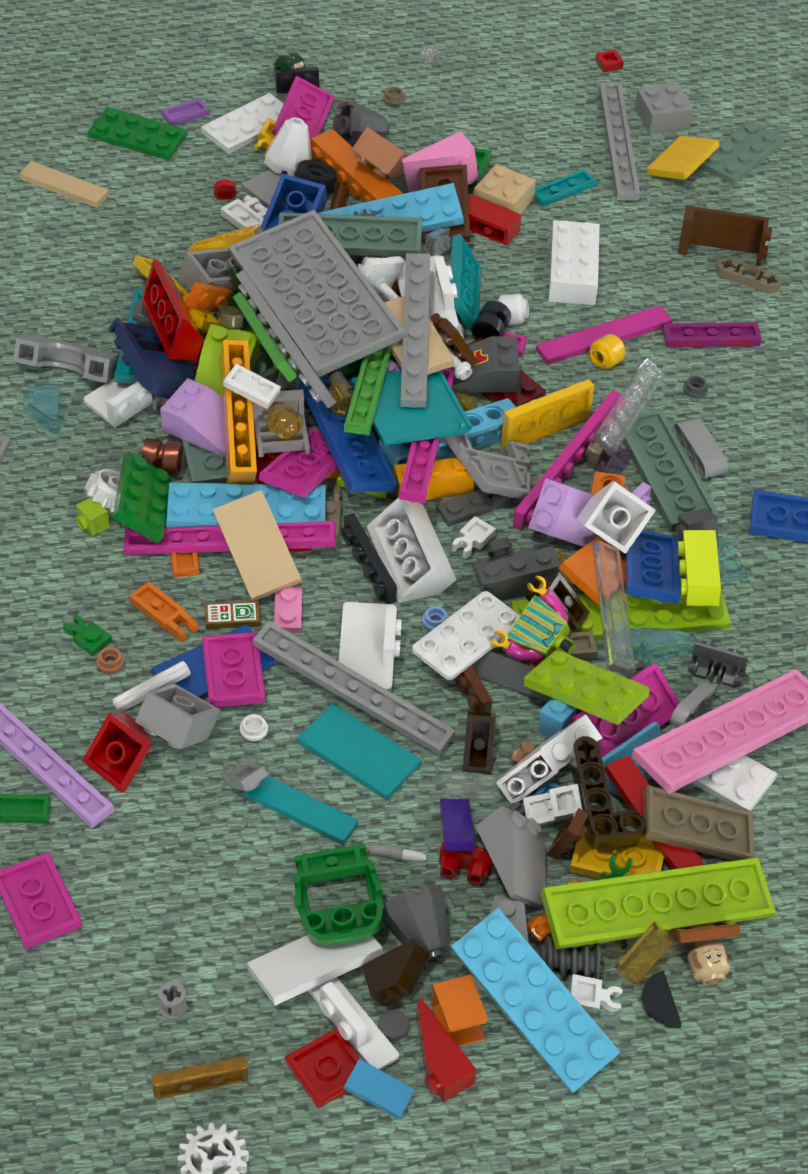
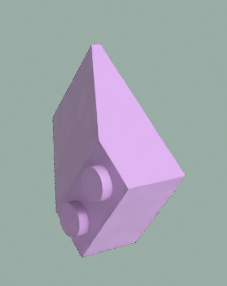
M187 378L160 409L162 431L226 458L222 397L211 388Z
M546 478L528 528L583 547L599 535L581 524L576 518L594 494Z

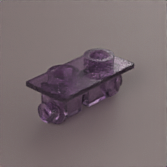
M623 439L616 446L611 444L603 454V457L606 459L605 461H600L593 471L594 474L595 471L622 475L621 472L625 470L631 460L630 451L620 447L624 441Z

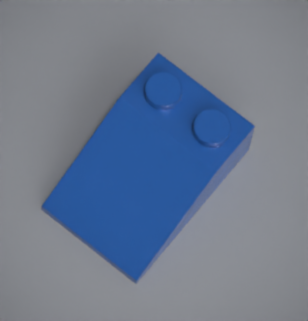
M282 173L261 224L262 232L278 225L280 212L307 213L315 210L317 214L323 212L328 200L326 186Z

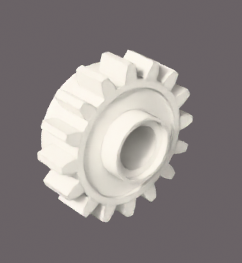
M111 469L96 471L95 474L91 473L85 489L88 491L87 495L94 497L92 501L100 502L102 508L110 509L111 512L114 511L120 472Z

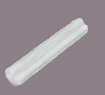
M181 661L112 699L116 710L122 713L142 702L148 691L175 684L191 674L187 664Z

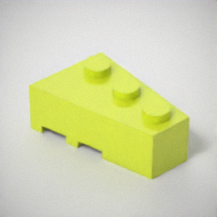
M683 530V541H678V557H682L679 560V576H682L681 595H685L687 606H719L721 582L716 530Z

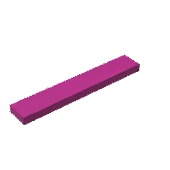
M660 305L537 344L536 351L544 362L550 365L590 352L591 344L604 335L613 334L619 337L621 341H625L662 329L663 324H672L673 320Z

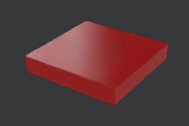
M337 1027L284 1057V1061L318 1109L348 1092L343 1087L360 1059L349 1042L341 1036Z

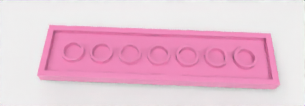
M795 669L633 749L631 757L670 794L808 723V679Z

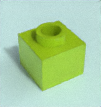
M90 497L76 505L77 517H75L78 527L82 531L87 530L91 536L110 528L108 511L105 507H101L100 502H93L94 497Z

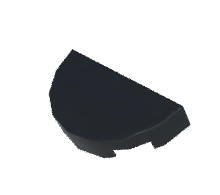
M664 970L653 974L645 982L642 990V1007L649 1018L664 1024L665 1027L680 1028L682 1023Z

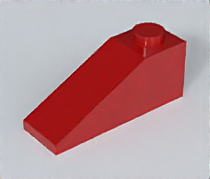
M421 999L417 1002L416 1020L425 1071V1084L432 1095L438 1094L444 1102L475 1083L476 1068L424 1000Z

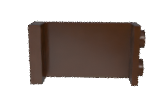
M686 205L678 254L687 255L689 244L756 253V266H760L762 259L767 258L768 245H765V242H770L772 228L768 227L769 217Z

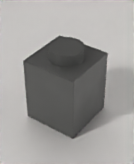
M707 508L678 515L676 533L679 540L683 541V530H716V540L719 541L717 517Z

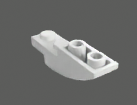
M582 715L562 731L559 730L495 782L510 804L519 802L569 763L573 745L579 737L589 736L596 741L602 738L587 715Z

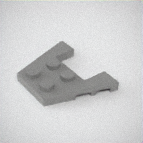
M466 433L443 437L483 492L522 500L530 492V473L527 472V466L530 463V460L527 459V454L530 451L528 444L509 441L505 447L508 454L507 457L473 449Z

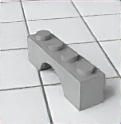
M25 333L16 337L13 362L34 367L52 366L66 368L80 373L83 378L108 383L115 378L114 374L119 354Z

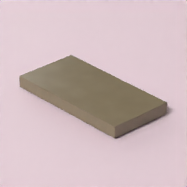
M646 785L643 789V816L646 821L643 831L644 839L693 849L696 852L731 861L755 858L753 812L676 792L669 794L664 789Z

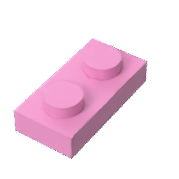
M302 587L284 588L275 593L274 624L289 633H301Z

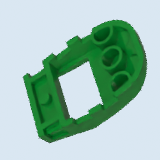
M365 843L295 856L297 873L294 874V900L307 937L311 942L320 945H331L356 941L370 937L381 929L383 914L381 881L377 878L372 860H367ZM364 874L369 897L368 902L310 911L306 884Z

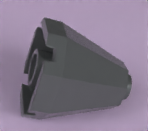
M345 101L338 105L337 109H341L339 114H335L333 118V130L352 147L367 127L383 138L388 135L389 123L384 116L352 101Z
M435 884L419 886L420 893L413 894L412 889L404 891L385 902L383 908L385 922L403 943L415 938L428 949L430 955L426 961L427 963L442 958V952L448 947L445 895L441 885Z

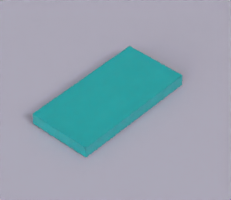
M458 234L452 237L451 270L453 279L450 280V283H455L458 297L454 298L455 310L467 329L471 331L473 323L479 316L481 265L463 237Z
M333 703L297 738L299 745L386 801L421 766L422 762L414 754Z

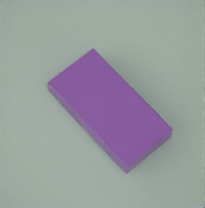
M199 98L162 109L161 115L168 124L179 125L209 116L210 109Z

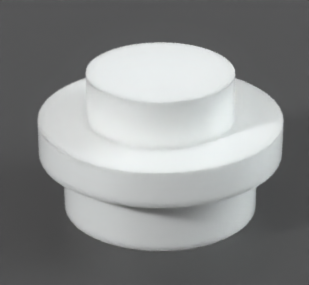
M256 714L246 716L240 724V734L248 741H259L268 733L266 721Z

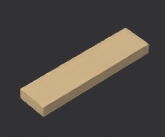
M33 161L19 173L21 180L96 208L109 196L108 189Z

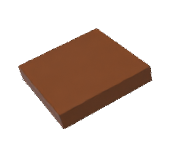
M725 921L721 922L720 925L705 924L691 926L688 930L677 928L666 933L667 940L688 943L740 936V927L735 923Z

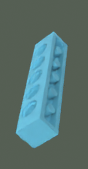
M508 398L465 412L473 426L466 433L473 449L476 450L501 442L504 412L511 408H516ZM440 437L435 460L455 457V453L443 437ZM380 439L379 446L394 475V465L407 464L412 442L384 446Z

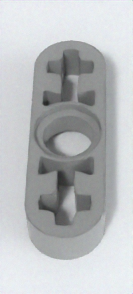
M703 681L678 704L672 714L670 724L679 727L698 718L714 700L718 687Z

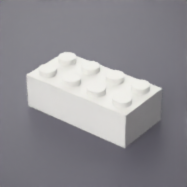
M553 220L549 302L595 305L598 289L600 224Z

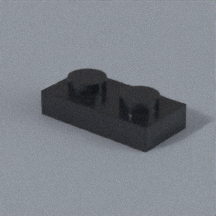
M318 67L275 70L277 94L288 93L296 76L320 88Z

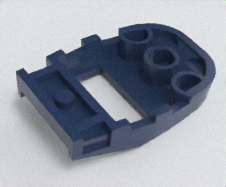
M115 318L108 328L109 332H114L117 336L114 343L116 348L122 349L124 353L121 357L124 364L132 365L135 369L133 376L150 393L161 398L170 399L187 378L195 381V373L191 361L169 359L153 326L123 323L119 318Z

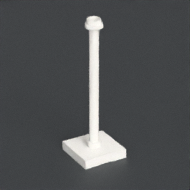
M400 256L369 258L361 272L379 296L385 295L390 301L399 298L391 288L406 262ZM447 347L454 359L455 377L461 380L467 379L472 374L471 365L468 362L462 363Z

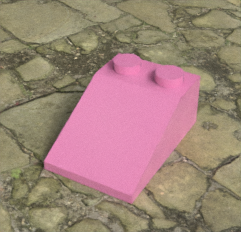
M461 131L401 159L408 193L422 190L421 168L467 165L468 185L479 179L474 146Z

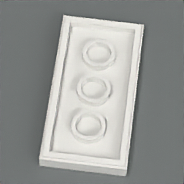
M305 936L247 962V967L250 974L272 1003L278 1005L383 955V948L373 936L331 945L313 943Z

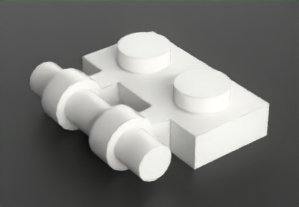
M249 195L244 197L243 202L236 199L220 208L221 216L238 229L257 224L261 225L268 209L262 205L259 199L252 198Z

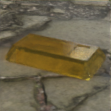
M654 921L614 968L633 985H636L673 944L674 939Z

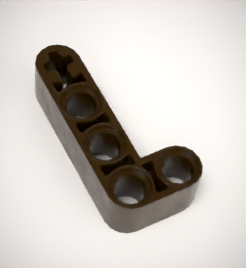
M589 736L579 737L572 748L570 765L574 784L579 786L583 811L589 814L584 822V825L587 826L585 833L589 845L596 850L636 846L640 842L646 826L644 816L632 810L614 812L599 745L595 739ZM585 778H592L596 782H589ZM596 803L602 808H594L590 804ZM625 826H631L636 831H629ZM602 829L606 831L607 834H599L596 830Z

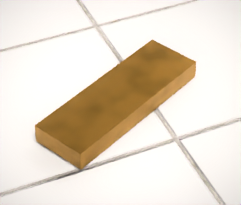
M242 1056L152 1074L154 1099L156 1098L157 1100L246 1082L248 1080L247 1058Z

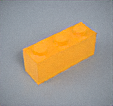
M458 457L435 460L426 500L460 496L474 491V479ZM406 464L394 465V477L398 483L395 490L397 498L399 497Z

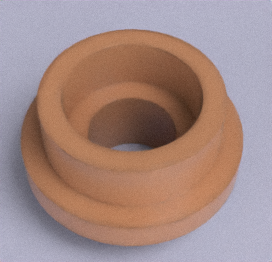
M114 647L104 648L97 656V667L104 673L118 672L124 666V656Z

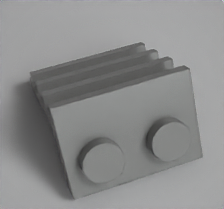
M303 389L280 391L268 409L252 401L254 434L259 457H264L265 453L305 450V453H310L304 418ZM291 413V420L285 423V416Z

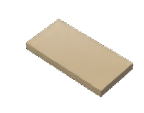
M404 296L384 302L403 327ZM430 319L428 328L427 375L454 366L452 355ZM403 339L388 346L401 370Z
M262 490L212 509L251 601L259 600L302 582Z

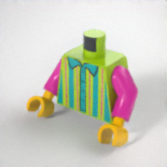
M535 576L540 582L538 589H535L531 583L527 584L530 591L540 594L539 597L534 595L508 634L503 630L494 631L495 634L500 636V643H497L495 640H489L490 646L494 648L502 646L504 652L520 662H539L542 659H546L555 650L571 655L576 648V643L566 638L570 633V628L568 626L569 617L558 597L549 588H545L546 581L541 576Z

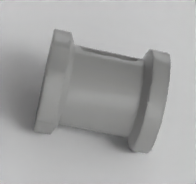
M169 981L160 986L158 990V999L161 1001L159 1004L160 1014L169 1020L181 1018L187 1009L185 1002L186 990L181 983L176 981Z

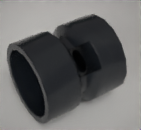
M499 301L486 302L471 328L474 339L476 340L480 337L483 339L502 337L511 320L509 308Z

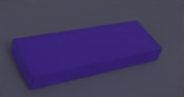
M440 799L444 850L474 851V835L469 799Z

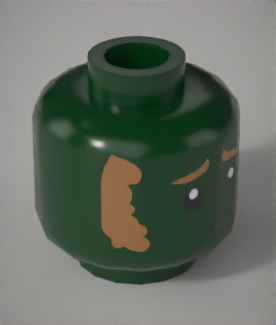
M297 53L280 56L274 64V71L306 68L304 59Z

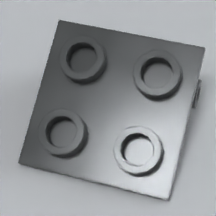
M694 641L692 659L696 660V662L690 661L688 668L689 672H693L692 675L706 679L711 664L712 667L708 680L712 679L715 666H718L720 670L716 682L719 683L723 668H725L722 684L732 687L742 685L744 676L740 675L739 672L745 674L748 656H745L742 651L729 648L728 650L717 648L716 644L709 641H701V643Z

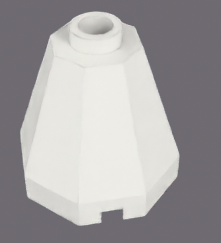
M291 118L284 122L268 146L264 161L275 173L281 174L283 170L288 172L287 175L295 177L299 162L312 160L308 126L300 118Z

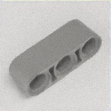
M700 418L678 422L673 425V431L681 442L682 448L692 459L690 462L695 470L699 471L703 476L701 479L727 473V459Z

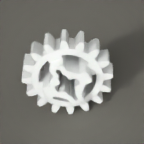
M209 1123L208 1130L206 1131L197 1126V1135L193 1136L187 1133V1144L179 1145V1154L181 1155L177 1156L178 1167H181L180 1174L247 1173V1163L245 1162L249 1161V1153L245 1150L246 1141L245 1139L238 1140V1131L236 1129L227 1133L226 1124H223L219 1130H215L214 1124ZM227 1145L232 1151L227 1150L225 1146ZM192 1162H194V1165L200 1166L201 1172L195 1169Z

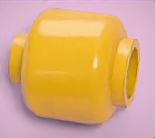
M607 334L595 340L589 350L590 359L593 364L605 370L620 363L626 354L623 342L613 334Z

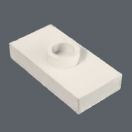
M235 364L223 380L224 387L266 409L269 408L281 389V386L238 364Z

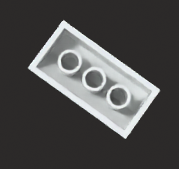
M398 497L367 525L378 555L397 585L396 597L399 603L441 594L457 580L423 504L399 500Z

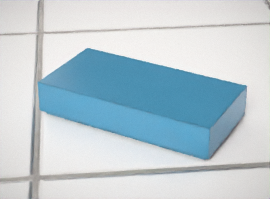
M361 1059L356 1063L343 1087L344 1090L397 1119H400L415 1089Z

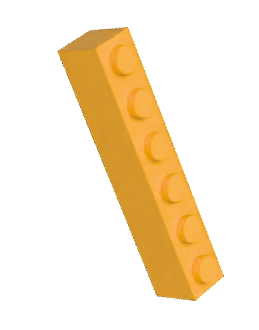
M223 340L220 366L227 484H254L257 467L252 401L223 386V380L235 364L250 370L248 341Z

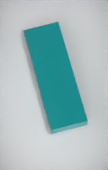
M583 169L535 188L534 200L541 207L597 186V180Z

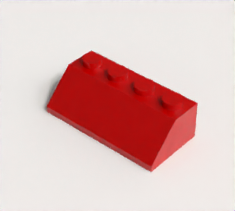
M153 259L141 301L168 358L171 360L197 361L199 352L203 348L204 339L200 335L196 322L193 321L189 308L186 306L174 280L159 260Z

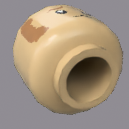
M712 940L696 941L694 943L695 947L687 954L693 979L702 982L704 986L725 981L726 975L731 969L725 946Z

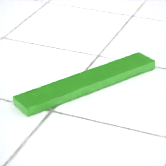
M242 292L237 293L233 297L275 366L291 382L297 377V374L268 332L267 327L258 317V313L255 312L247 301V298Z
M388 346L363 358L345 420L344 432L370 435L392 355Z

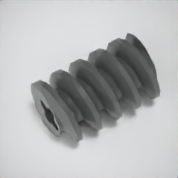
M550 936L546 937L543 944L540 942L538 955L553 973L556 968H559L560 976L564 978L569 969L575 975H579L580 971H583L585 977H591L592 973H595L598 979L601 958L599 943L594 944L590 951L588 945L580 946L579 949H577V946L555 949Z

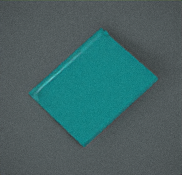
M402 370L386 373L373 425L384 446L464 434L472 429L473 426L441 370L427 375L426 408L401 407ZM358 377L351 378V383L354 387Z

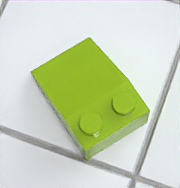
M211 324L203 344L195 381L211 388L222 397L220 354L223 340L248 341L250 371L253 372L260 353L259 338L252 332Z

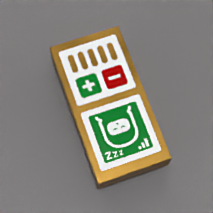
M259 601L205 603L206 629L239 628L245 624L249 627H260Z

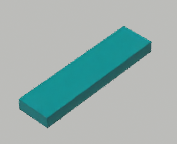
M270 776L262 779L259 786L255 789L244 791V797L341 845L346 843L358 826L357 819Z

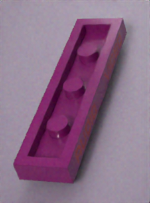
M758 322L663 324L662 329L666 347L760 346L762 340Z

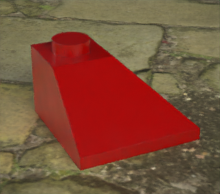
M109 713L82 761L123 793L128 788L151 748L152 742L149 733L145 732L144 727L136 723V719L128 713Z

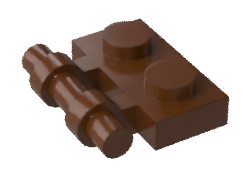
M434 313L430 319L438 334H441L444 344L452 350V353L461 362H468L471 367L479 362L447 318H441L438 313Z

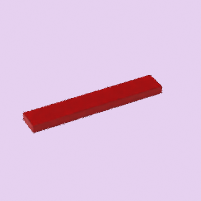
M626 756L606 765L604 768L606 775L630 810L637 811L643 815V789L649 783L631 757ZM652 841L658 851L664 856V860L671 870L705 865L693 849Z

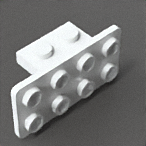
M431 256L429 319L434 313H438L441 318H447L458 330L459 323L454 306V298H457L458 295L455 283H450V280L453 279L451 266H446L443 256ZM406 263L397 277L401 297L405 295Z
M483 591L412 646V652L445 679L453 680L494 648L490 646L489 640H495L497 643H500L501 638L494 631L503 630L508 634L520 615L490 592Z
M345 602L342 612L339 662L386 690L391 691L394 657L400 656V640H395V635L401 636L402 619H396V606L391 604Z

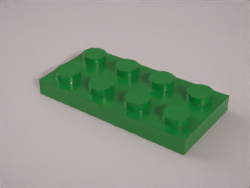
M110 107L103 111L87 132L88 138L168 161L188 135L187 129Z
M128 451L122 461L112 518L158 544L164 535L169 483H171L172 476L168 475L165 470L151 465L143 457L136 456Z

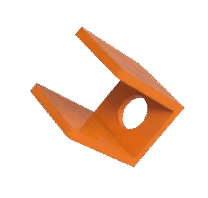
M471 974L433 984L431 1006L434 1014L457 1045L463 1046L484 1040L485 1035L481 1025L487 1023L488 1017Z

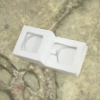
M578 784L549 789L550 793L523 798L526 817L529 819L533 818L539 826L571 818L578 808L583 810Z

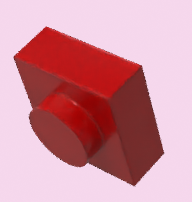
M616 50L596 53L595 61L603 72L623 69L624 61Z

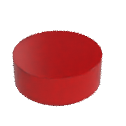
M219 180L213 186L214 196L218 200L233 199L237 194L236 185L231 180Z

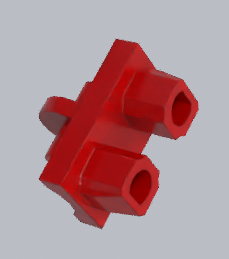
M442 841L439 855V863L441 864L440 875L454 878L457 869L461 868L468 870L467 881L472 884L482 885L486 875L490 876L493 861L489 853L485 852L483 847L475 845L474 851H446Z

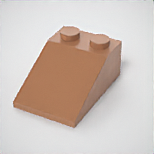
M367 127L352 148V151L356 154L355 159L365 166L369 163L375 167L373 171L382 178L388 176L394 179L403 175L401 159L407 157L404 151Z

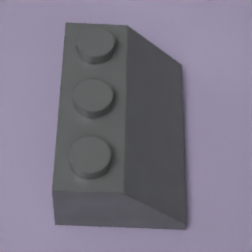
M549 544L471 562L480 591H488L500 601L526 595L529 591L527 584L531 583L533 585L536 581L535 576L544 577L559 572L561 574L559 570L560 563L555 549Z

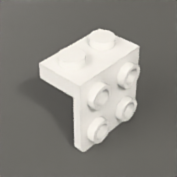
M115 378L84 397V404L114 428L153 404L152 393L147 391L138 381L132 385L131 383L115 382Z

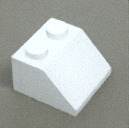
M612 481L590 498L576 520L626 554L656 510L615 481Z

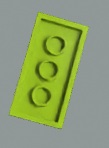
M559 650L552 652L524 677L525 687L616 725H619L649 697L648 686Z

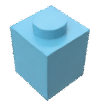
M551 698L539 711L540 733L550 738L559 730L562 731L572 723L570 718L579 713V709Z

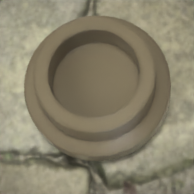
M393 86L387 88L383 99L389 105H401L405 101V94L401 88Z

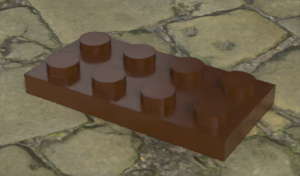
M467 165L421 168L422 190L454 183L464 218V224L423 232L424 245L452 243V237L458 234L463 237L465 242H470Z

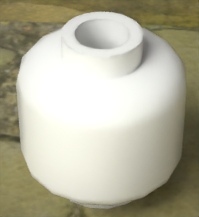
M505 294L498 298V301L505 304L511 311L509 325L522 324L525 318L529 317L528 300L524 299L521 294Z

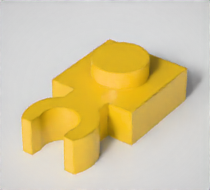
M269 117L257 135L260 140L254 146L255 151L259 147H263L267 153L268 146L275 137V135L271 134L275 121Z

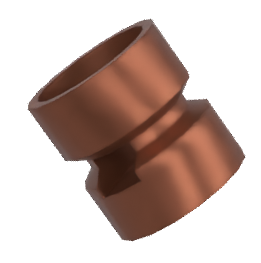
M146 438L141 457L156 468L165 470L170 475H179L183 463L184 445L183 443L167 441L166 444H163L162 440Z

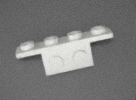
M337 977L308 990L319 1004L324 1015L331 1019L341 1036L346 1041L348 1040L365 1062L379 1070H383L399 1059L398 1051Z

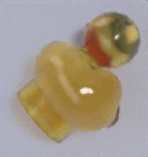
M282 408L277 412H272L267 421L268 429L276 433L283 440H289L297 435L304 423L303 418L289 408Z

